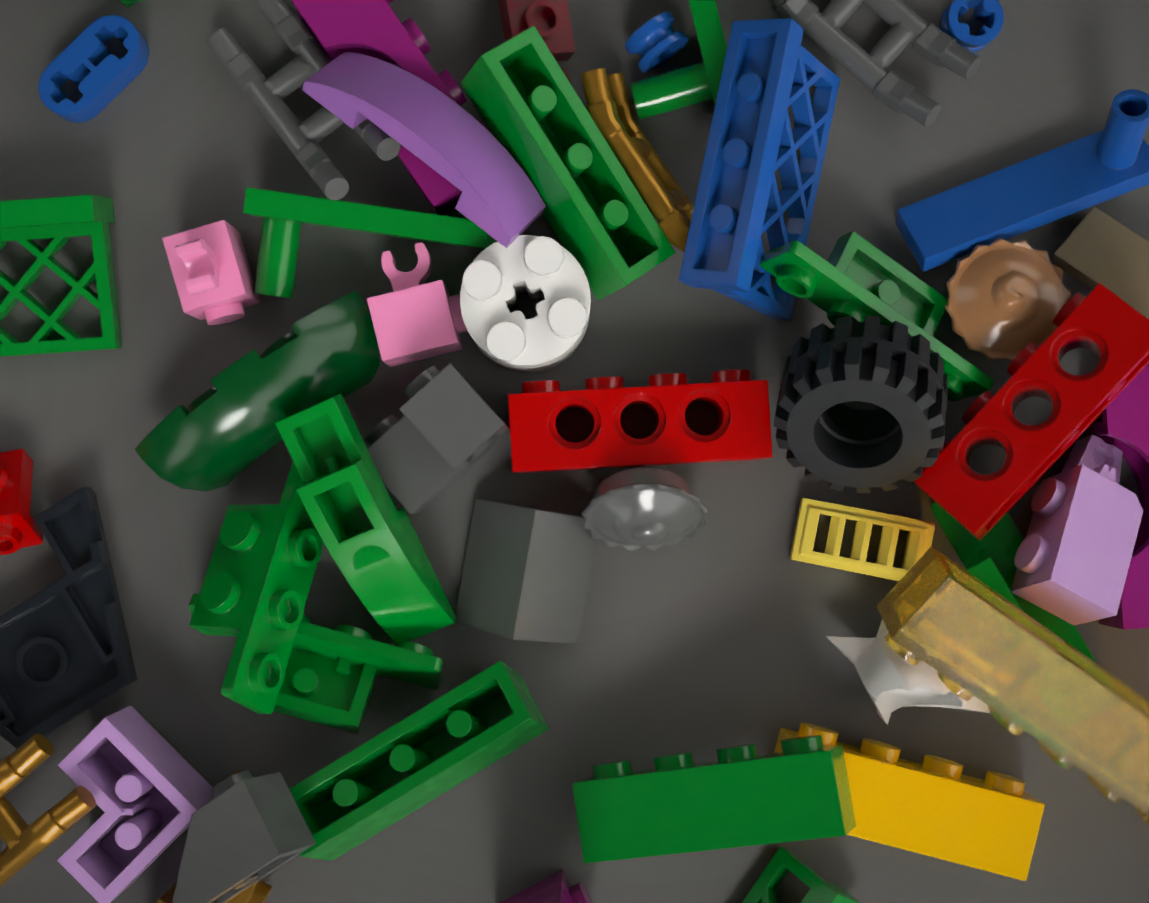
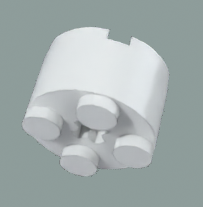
M519 235L507 248L497 241L484 249L465 270L460 291V309L463 322L477 347L495 363L526 373L544 371L565 361L582 341L590 317L591 295L589 283L583 268L576 258L554 239L545 236ZM528 292L532 299L540 297L543 299L536 304L537 316L532 319H525L521 311L511 313L509 309L517 305L516 296L521 293Z

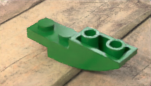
M339 393L276 422L275 425L304 484L298 487L296 491L312 523L347 582L381 628L397 644L400 641H411L455 623L457 618L404 506L395 508L342 394Z

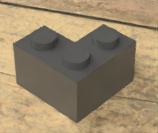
M450 363L442 371H439L434 365L430 366L417 376L404 390L410 398L399 408L404 416L398 420L394 414L389 415L365 437L366 442L370 445L368 451L384 485L411 515L419 514L510 432L506 424Z

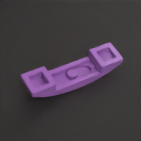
M345 51L304 81L302 90L349 127L354 129L364 120L369 119L462 191L455 209L507 248L519 235L542 215L546 207L545 203L510 153L471 114L419 77L378 58Z

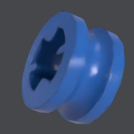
M954 0L942 14L940 30L955 38L956 43L972 52H977L993 41L1002 30L1004 22L1003 8L998 0ZM969 8L974 9L975 19L985 21V25L974 36L969 35L970 29L968 24L958 22V18Z
M669 11L663 12L647 21L625 43V49L629 54L637 53L640 56L641 60L638 63V67L642 73L652 72L668 62L688 42L689 38L684 31L676 32L673 29L675 18Z

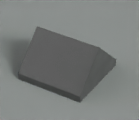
M475 498L455 612L457 618L455 623L512 640L578 644L596 540L591 538L590 530L582 527L585 517Z

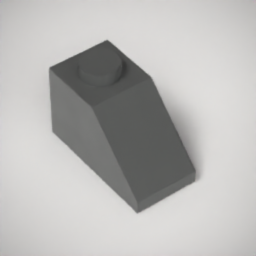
M245 770L226 778L212 789L215 799L191 815L172 903H226L316 844L281 772L253 777L250 770Z

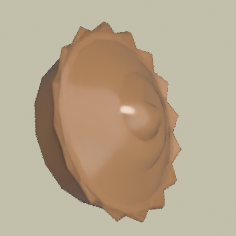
M1000 237L990 245H976L970 256L958 260L956 272L947 282L949 297L945 308L952 318V331L963 337L969 350L983 353L990 361L1000 358L1013 361L1021 350L1031 342L1036 343L1040 347L1058 328L1052 323L1053 319L1070 296V292L1062 284L1063 269L1051 264L1047 251L1032 249L1025 239L1010 243Z

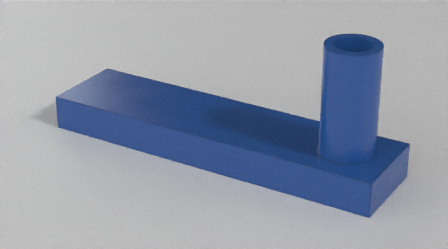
M1135 89L1122 91L1113 99L1104 130L898 209L896 226L921 270L924 272L971 254L976 245H990L1000 237L1007 240L1148 185L1149 146L1144 140V136L1149 125V95Z

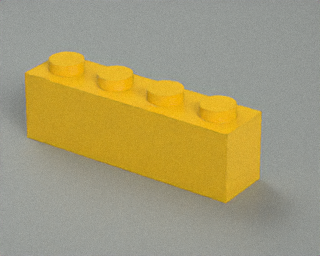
M801 722L798 732L780 727L774 753L783 752L781 740L821 735L823 747L842 745L856 827L847 835L1023 881L1027 880L1045 804L1024 791L1025 781L989 770L986 771L985 780L962 775L963 765L933 755L925 754L922 764L899 758L901 749L872 739L863 738L860 748L836 742L838 732L810 723Z

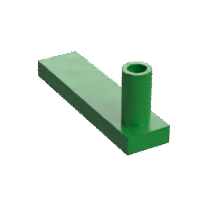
M688 0L704 62L630 83L640 120L712 99L714 105L716 104L727 45L715 0Z
M246 187L243 213L263 218L254 293L293 298L301 224L484 250L497 242V240L469 219Z

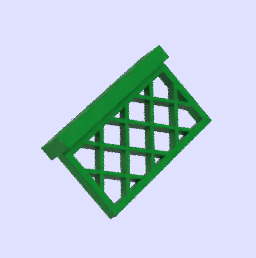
M79 195L0 201V251L7 242L17 241L37 257V260L18 283L0 269V285L10 292L0 304V323L19 300L45 321L32 339L27 342H20L0 326V341L2 342L0 343V357L122 348L108 223H115L112 197ZM91 236L94 263L82 278L79 279L54 257L70 237ZM53 239L45 250L34 241ZM46 267H49L73 288L53 313L27 292ZM95 279L97 284V293L89 287ZM81 296L86 298L100 311L102 336L82 338L62 321ZM53 330H56L65 338L46 340Z

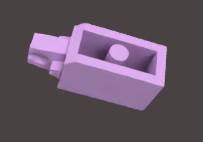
M1094 435L1076 441L1062 472L1043 480L1035 490L1031 500L1033 515L1026 538L1020 544L1015 555L1014 563L1017 570L1010 590L1013 594L1074 626L1117 615L1143 514V509L1136 494L1119 485L1123 451L1114 445L1105 443L1101 438Z

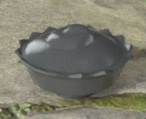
M637 465L617 472L601 482L595 490L590 505L581 513L585 517L582 527L590 530L593 540L603 539L609 548L622 545L629 551H634L641 547L655 551L664 544L677 546L682 538H694L696 529L706 525L703 515L708 510L700 504V498L695 497L690 486L681 476L655 466Z

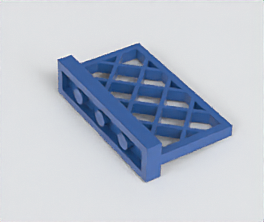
M792 18L733 21L678 281L693 288L715 290L772 319L790 321L795 296L781 289L776 281L773 291L770 280L771 274L760 266L765 255L761 235L766 231L769 251L794 240L806 246L840 78L801 45L804 28ZM814 85L816 88L813 103L811 104L809 87ZM790 105L792 107L793 118L795 123V128L793 130L791 129L787 109ZM798 148L800 149L801 154L800 166L798 165L796 150ZM778 168L782 183V189L779 192L774 174ZM786 209L789 217L787 228L785 227L783 212Z

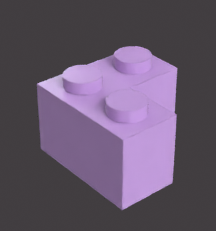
M131 705L105 717L58 764L78 786H83L92 793L96 804L105 813L57 861L98 903H111L189 827L191 815L213 800L215 796L212 791L213 787Z

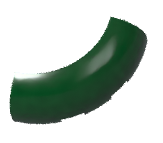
M355 290L293 323L291 325L292 331L271 344L261 356L256 349H253L210 380L214 387L197 397L188 408L185 405H179L168 414L135 448L137 454L160 478L182 489L207 492L228 486L251 463L282 440L275 425L276 422L339 393L344 398L371 383L379 369L380 350L371 314L361 296Z

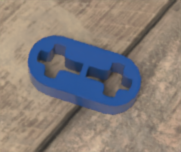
M116 15L100 17L92 22L46 67L40 76L38 85L41 100L48 109L67 122L78 124L90 121L143 71L148 63L150 54L148 42L142 33L124 17ZM113 37L123 42L128 50L127 54L121 59L111 54L106 46L107 42ZM69 80L78 85L79 91L83 94L76 103L67 99V95L62 89L63 85Z

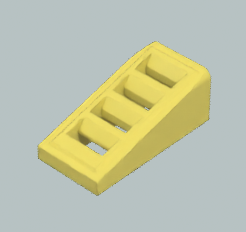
M801 498L789 559L923 586L935 523ZM820 514L831 516L824 553L813 551ZM846 519L856 521L850 558L839 556ZM873 525L883 527L876 563L866 562ZM899 530L908 531L901 568L893 567Z

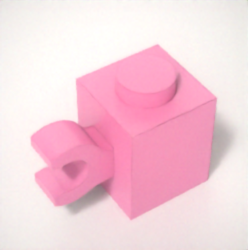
M221 220L162 238L184 313L199 320L206 319L208 325H220L243 318L245 316L243 308L260 303L258 293H254L255 282L241 234L227 221Z
M422 242L415 244L418 263L409 272L397 270L395 258L390 250L382 252V268L391 281L393 292L367 298L381 358L390 367L463 349L459 333L466 332L467 329L461 315L460 294L450 296L443 280L423 284L431 274L432 258Z

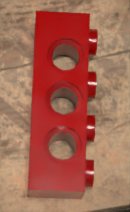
M1101 283L1087 297L1081 293H1076L1063 305L1052 322L1058 328L1040 347L1036 343L1031 342L1021 350L1007 368V373L1012 377L995 395L985 391L969 406L961 419L967 425L949 444L944 440L943 447L939 448L936 462L932 467H923L922 476L914 481L926 495L979 541L1149 364V319ZM1076 348L1088 349L1094 352L1100 360L1098 366L1092 372L1085 375H1072L1066 372L1060 366V361L1067 352ZM1028 397L1044 398L1053 406L1050 417L1039 425H1025L1014 417L1017 405ZM993 444L1001 447L1006 452L1004 465L993 474L981 475L970 469V457L980 446Z
M747 369L712 372V383L687 384L686 373L650 375L649 386L624 388L623 377L585 379L586 390L560 391V381L558 380L529 381L522 383V393L508 394L513 473L773 458L768 380L751 381L750 370ZM702 400L710 403L716 409L718 424L713 433L710 435H698L689 429L685 421V411L689 403ZM632 404H642L650 408L656 419V427L652 435L644 439H635L628 436L623 431L620 423L622 411ZM577 407L584 409L592 417L593 431L582 442H568L556 430V422L559 415L568 408Z

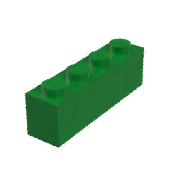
M535 26L481 55L460 84L493 136L510 153L536 188L546 205L543 211L544 217L563 247L576 258L583 268L589 288L596 299L599 301L620 290L674 255L676 252Z
M499 661L290 788L289 790L316 844L302 852L301 857L327 861L335 860L549 730L550 728L521 674L504 662Z
M821 735L781 740L783 751L781 753L757 755L756 744H744L716 749L718 761L694 764L692 752H683L653 757L655 769L632 771L630 760L592 765L593 777L572 783L583 864L846 836L856 827L842 745L823 747Z

